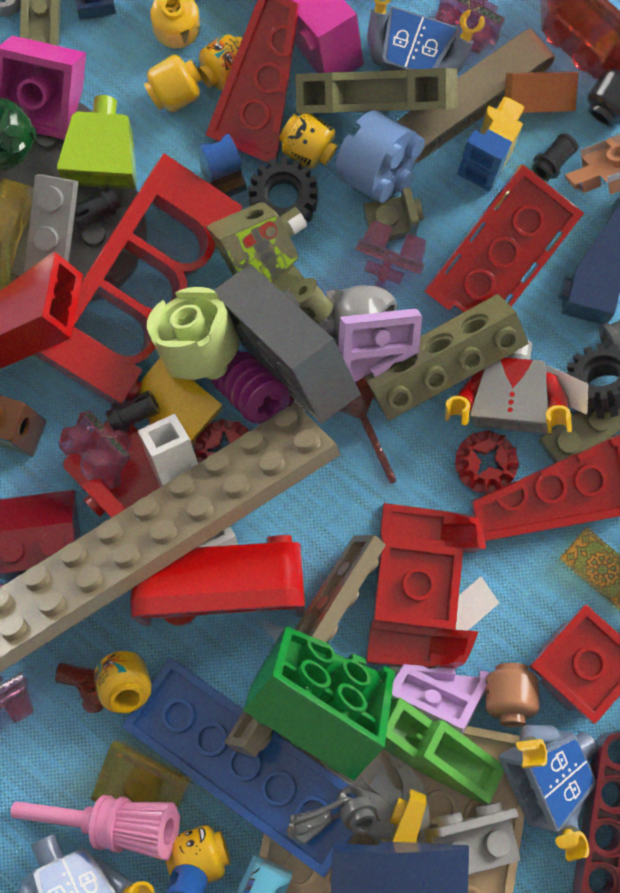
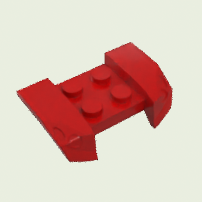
M383 503L379 539L386 546L379 555L380 560L377 572L373 618L369 629L366 663L402 667L403 664L420 665L428 669H436L438 667L458 668L466 663L479 632L456 630L463 552L475 553L486 549L480 520L477 517L463 513Z

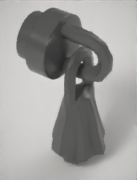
M349 785L341 789L337 795V801L320 809L291 815L289 826L286 830L291 840L304 845L333 821L341 817L347 829L352 830L355 834H363L375 826L377 822V809L372 800L366 797L362 788L357 785ZM349 793H353L356 795L357 798L353 799L351 797H346V795ZM339 807L341 811L332 815L331 810Z

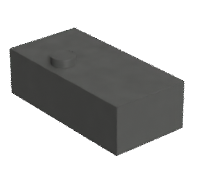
M251 264L213 290L227 308L241 345L254 355L265 368L270 370L272 375L277 377L287 387L289 393L319 423H324L361 395L335 340L301 310L300 304L289 290L282 293Z

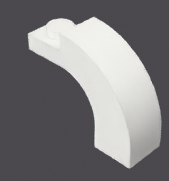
M175 414L138 430L142 445L160 487L198 464L190 438ZM229 526L198 547L238 545V542Z

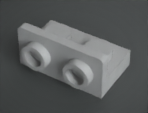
M501 802L475 807L477 815L464 819L461 812L436 817L437 826L424 829L427 843L469 845L468 875L521 861L511 823L512 818L518 817L517 809H502Z

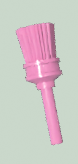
M102 795L96 801L94 807L88 806L84 811L15 801L11 807V817L14 819L81 828L82 833L89 834L91 846L96 850L109 849L111 852L120 853L126 849L165 861H169L170 856H172L173 843L180 830L179 821L181 816L174 802H131L126 797L114 798L111 795Z

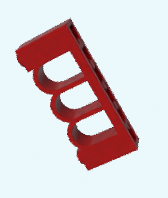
M163 153L82 279L74 320L75 325L94 293H96L140 323L144 331L142 349L134 356H123L115 353L73 326L71 339L38 352L34 356L111 404L117 403L120 405L124 399L126 401L133 399L142 385L141 381L137 380L142 369L135 364L147 359L155 350L147 330V320L153 309L142 305L105 281L106 274L121 250L125 248L160 271L169 280L172 287V298L170 300L172 301L177 298L175 292L187 288L186 276L198 271L212 257L215 242L206 226L239 212L243 206ZM151 203L188 227L196 235L199 242V254L195 262H177L133 234V231Z

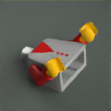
M529 340L528 345L508 355L507 358L504 357L473 374L462 386L458 394L446 401L445 420L449 421L452 415H460L461 425L468 424L469 412L471 411L473 425L478 428L552 434L554 426L564 425L567 428V432L572 431L568 397L557 376L551 372H546L545 362L531 360L533 343Z

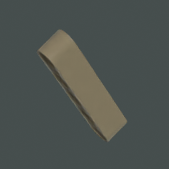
M532 29L523 31L457 78V109L411 110L397 121L425 139L424 148L414 164L429 156L485 116L488 106L492 108L499 106L503 97H505L506 73L545 72L555 61L554 54Z

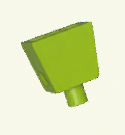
M108 95L95 96L93 112L77 111L72 114L57 164V170L61 178L79 181L78 186L106 188L110 186L111 188L137 189L132 128L128 116L116 114L117 100L114 97Z

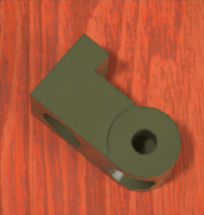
M292 264L272 282L282 293L289 290L300 304L301 310L317 324L325 320L332 312L333 302L314 278L305 279L295 265Z

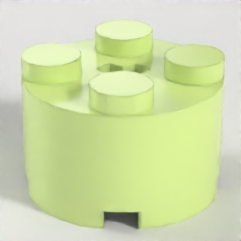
M189 287L175 292L177 298L165 304L164 300L159 302L148 317L147 330L169 375L172 378L186 380L205 377L217 379L223 376L227 371V365L237 353L239 336L223 301L218 298L217 293L205 287Z

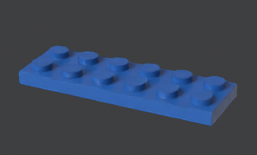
M169 657L151 683V695L147 702L139 709L132 711L121 727L319 875L326 877L332 869L334 843L348 844L355 833L345 827L341 817L333 821L304 845L291 840L286 829L289 826L291 815L320 809L337 801V795L341 789L349 786V784L273 730L269 744L256 757L235 752L224 742L243 713V708L176 660ZM349 793L346 795V797H351L353 799L357 798L356 795L353 793ZM337 807L331 810V813L333 815L341 810Z

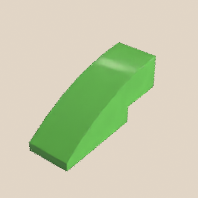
M401 697L391 700L384 750L435 781L484 805L490 804L504 773L501 763L443 720L432 721Z

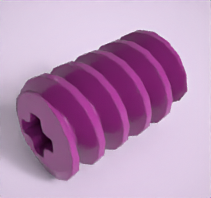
M237 350L236 355L227 365L226 373L217 379H210L214 387L234 405L235 409L246 420L254 424H263L280 411L285 410L289 403L290 393L287 387L249 352Z

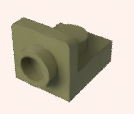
M410 187L402 188L401 196L390 198L384 203L375 201L363 205L371 244L415 236L419 221H423L421 201L419 198L413 199Z

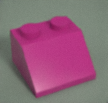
M12 35L0 44V98L10 100L19 105L29 117L33 127L36 129V133L65 140L72 114L77 111L83 91L86 52Z

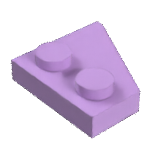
M417 309L340 317L338 348L355 382L370 373L377 377L389 370L394 363L403 362L419 352L422 315Z
M403 664L394 679L391 700L401 697L432 721L443 720L463 735L485 694V679L490 672L480 671L478 677L456 675L454 668L438 667L436 669H428L420 665Z

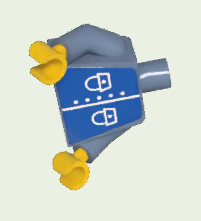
M373 0L376 4L375 9H372L370 12L367 42L372 60L381 67L380 71L457 68L458 73L461 71L474 43L471 39L473 34L480 32L484 28L485 20L481 16L477 27L469 29L466 21L470 16L471 10L465 11L460 18V26L463 31L461 34H458L460 27L391 6L390 12H388L386 7L392 0Z
M526 725L520 731L519 742H516V746L498 756L529 826L557 832L558 837H556L555 842L559 849H565V858L568 862L586 858L589 855V845L585 835L579 831L578 818L586 797L595 787L596 779L587 759L597 751V744L586 732H579L575 735L572 732L558 731L551 725Z
M55 834L31 845L40 868L32 871L21 881V888L18 893H155L154 887L150 883L145 881L133 882L96 855H91L86 848L64 856Z

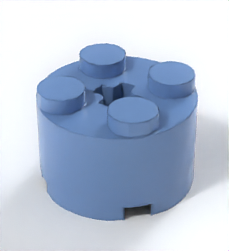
M372 110L365 113L356 122L361 127L355 136L347 134L337 156L336 173L342 176L339 179L377 202L384 203L397 191L402 193V188L410 187L412 184L414 173L411 170L416 158L424 148L425 139L415 131L386 115Z

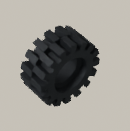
M281 157V164H276L274 158L268 160L267 168L261 164L257 168L258 174L253 173L250 179L251 185H249L248 191L250 206L264 202L277 212L279 217L296 207L304 219L310 222L313 218V211L316 212L318 199L317 181L315 176L311 177V170L307 166L302 169L301 161L294 159L293 164H288V157ZM278 184H289L298 192V199L289 207H277L269 200L270 190Z
M604 343L597 344L598 350L592 351L590 346L583 349L585 356L579 353L573 356L574 363H568V372L566 374L588 384V411L584 415L591 417L593 412L596 411L597 418L604 419L605 412H610L612 418L618 416L617 409L620 408V351H618V345L610 343L609 349H605ZM611 375L618 377L615 382L609 385L594 386L590 384L594 379L601 376Z

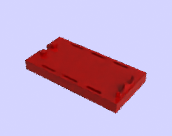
M521 164L427 285L424 292L449 311L455 305L461 311L466 312L497 294L504 300L511 294L512 296L507 303L512 307L584 215V212L525 165ZM509 191V193L506 195V197L495 210V206L499 203V201L502 199L505 193ZM482 223H485V224L483 225V227L480 229V231H479V232L476 234V236L473 238V240L470 242L469 240L472 238V236L475 234V232L479 229V227L482 225ZM561 232L549 249L545 250L556 234ZM460 254L459 258L456 260L453 266L449 269L447 273H445V271L449 268V266L452 264L455 258ZM534 263H536L535 267L532 269V271L528 274V276H527V277L525 278V280L522 282L521 279H522V278L524 277V275L528 272V270L531 268V266H532Z

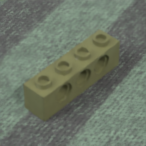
M497 294L420 336L419 352L403 362L394 363L389 370L377 377L370 373L363 377L375 402L387 420L390 421L523 348L529 342L516 311Z

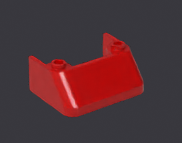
M274 535L267 537V543L196 547L131 589V618L142 626H151V619L294 609H296L297 616H303L305 614L301 543L292 542L291 535Z

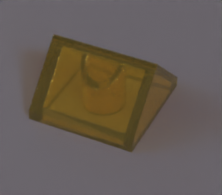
M114 740L108 750L91 800L96 802L102 795H111L114 798H129L131 802H174L177 810H179L193 780L178 768L123 740Z

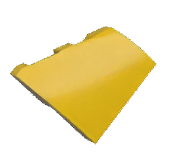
M161 358L157 360L141 381L142 385L137 392L138 396L150 390L159 405L160 414L148 418L149 425L175 414L190 438L192 446L196 443V437L222 411V404L193 380L172 378Z

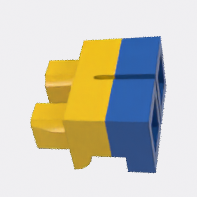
M503 97L497 109L488 106L481 131L474 130L466 143L457 173L458 176L489 192L492 190L511 157L523 123L518 121L525 108L523 105L508 97Z

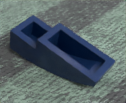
M379 841V845L334 843L332 851L331 893H468L469 845Z

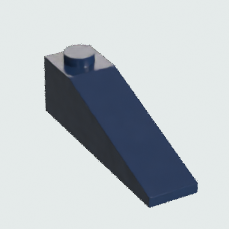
M620 203L578 264L571 278L564 277L558 299L564 301L561 314L597 324L608 323L614 316L620 294Z

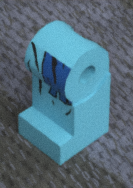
M254 853L237 892L286 893L293 871Z

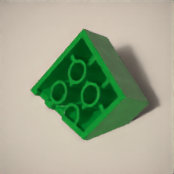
M286 626L254 678L243 711L251 715L258 723L267 725L287 738L294 746L304 749L322 760L330 769L340 772L354 781L385 748L395 670L385 666L379 671L365 666V658L353 653L348 658L337 655L329 643Z

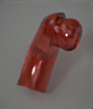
M60 662L56 670L55 682L77 687L83 699L82 707L85 711L89 713L102 711L104 707L98 699L94 682L95 670Z

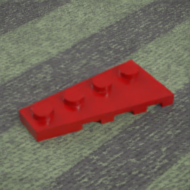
M257 0L205 134L217 141H221L224 135L229 134L238 150L267 163L268 160L274 158L277 164L279 136L282 132L300 7L299 3L292 0Z
M620 434L470 501L472 514L480 520L485 541L619 517Z

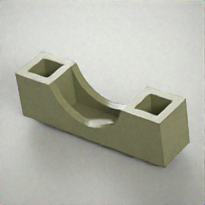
M457 68L295 74L297 114L458 108Z

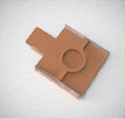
M620 134L581 149L583 168L565 174L566 180L575 190L580 189L583 193L601 187L600 176L608 183L610 195L619 192Z

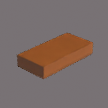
M579 72L506 73L505 97L525 107L523 113L576 111Z

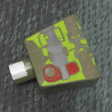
M262 202L206 226L232 276L251 264L272 283L297 261L298 253L290 238L305 229L307 223L296 207L279 217L277 212Z

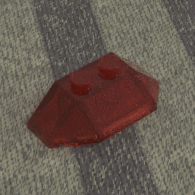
M540 0L541 31L553 46L560 47L572 58L573 63L578 69L588 72L594 79H599L607 69H617L620 71V11L608 0Z

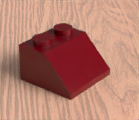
M74 489L0 499L1 579H14L20 576L29 568L36 566L63 549L66 545L80 538L76 491Z

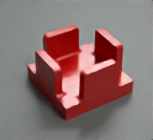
M585 604L569 621L563 623L537 652L539 655L529 667L542 678L539 683L567 709L578 711L588 722L596 724L620 696V634Z

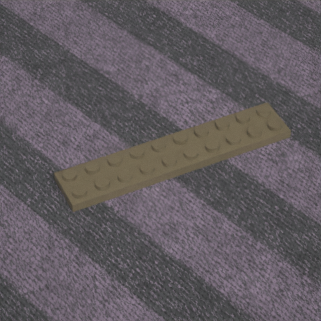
M295 403L0 587V672L340 456L337 444Z

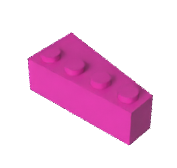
M292 0L300 4L295 44L316 73L353 72L364 65L357 14L345 0Z

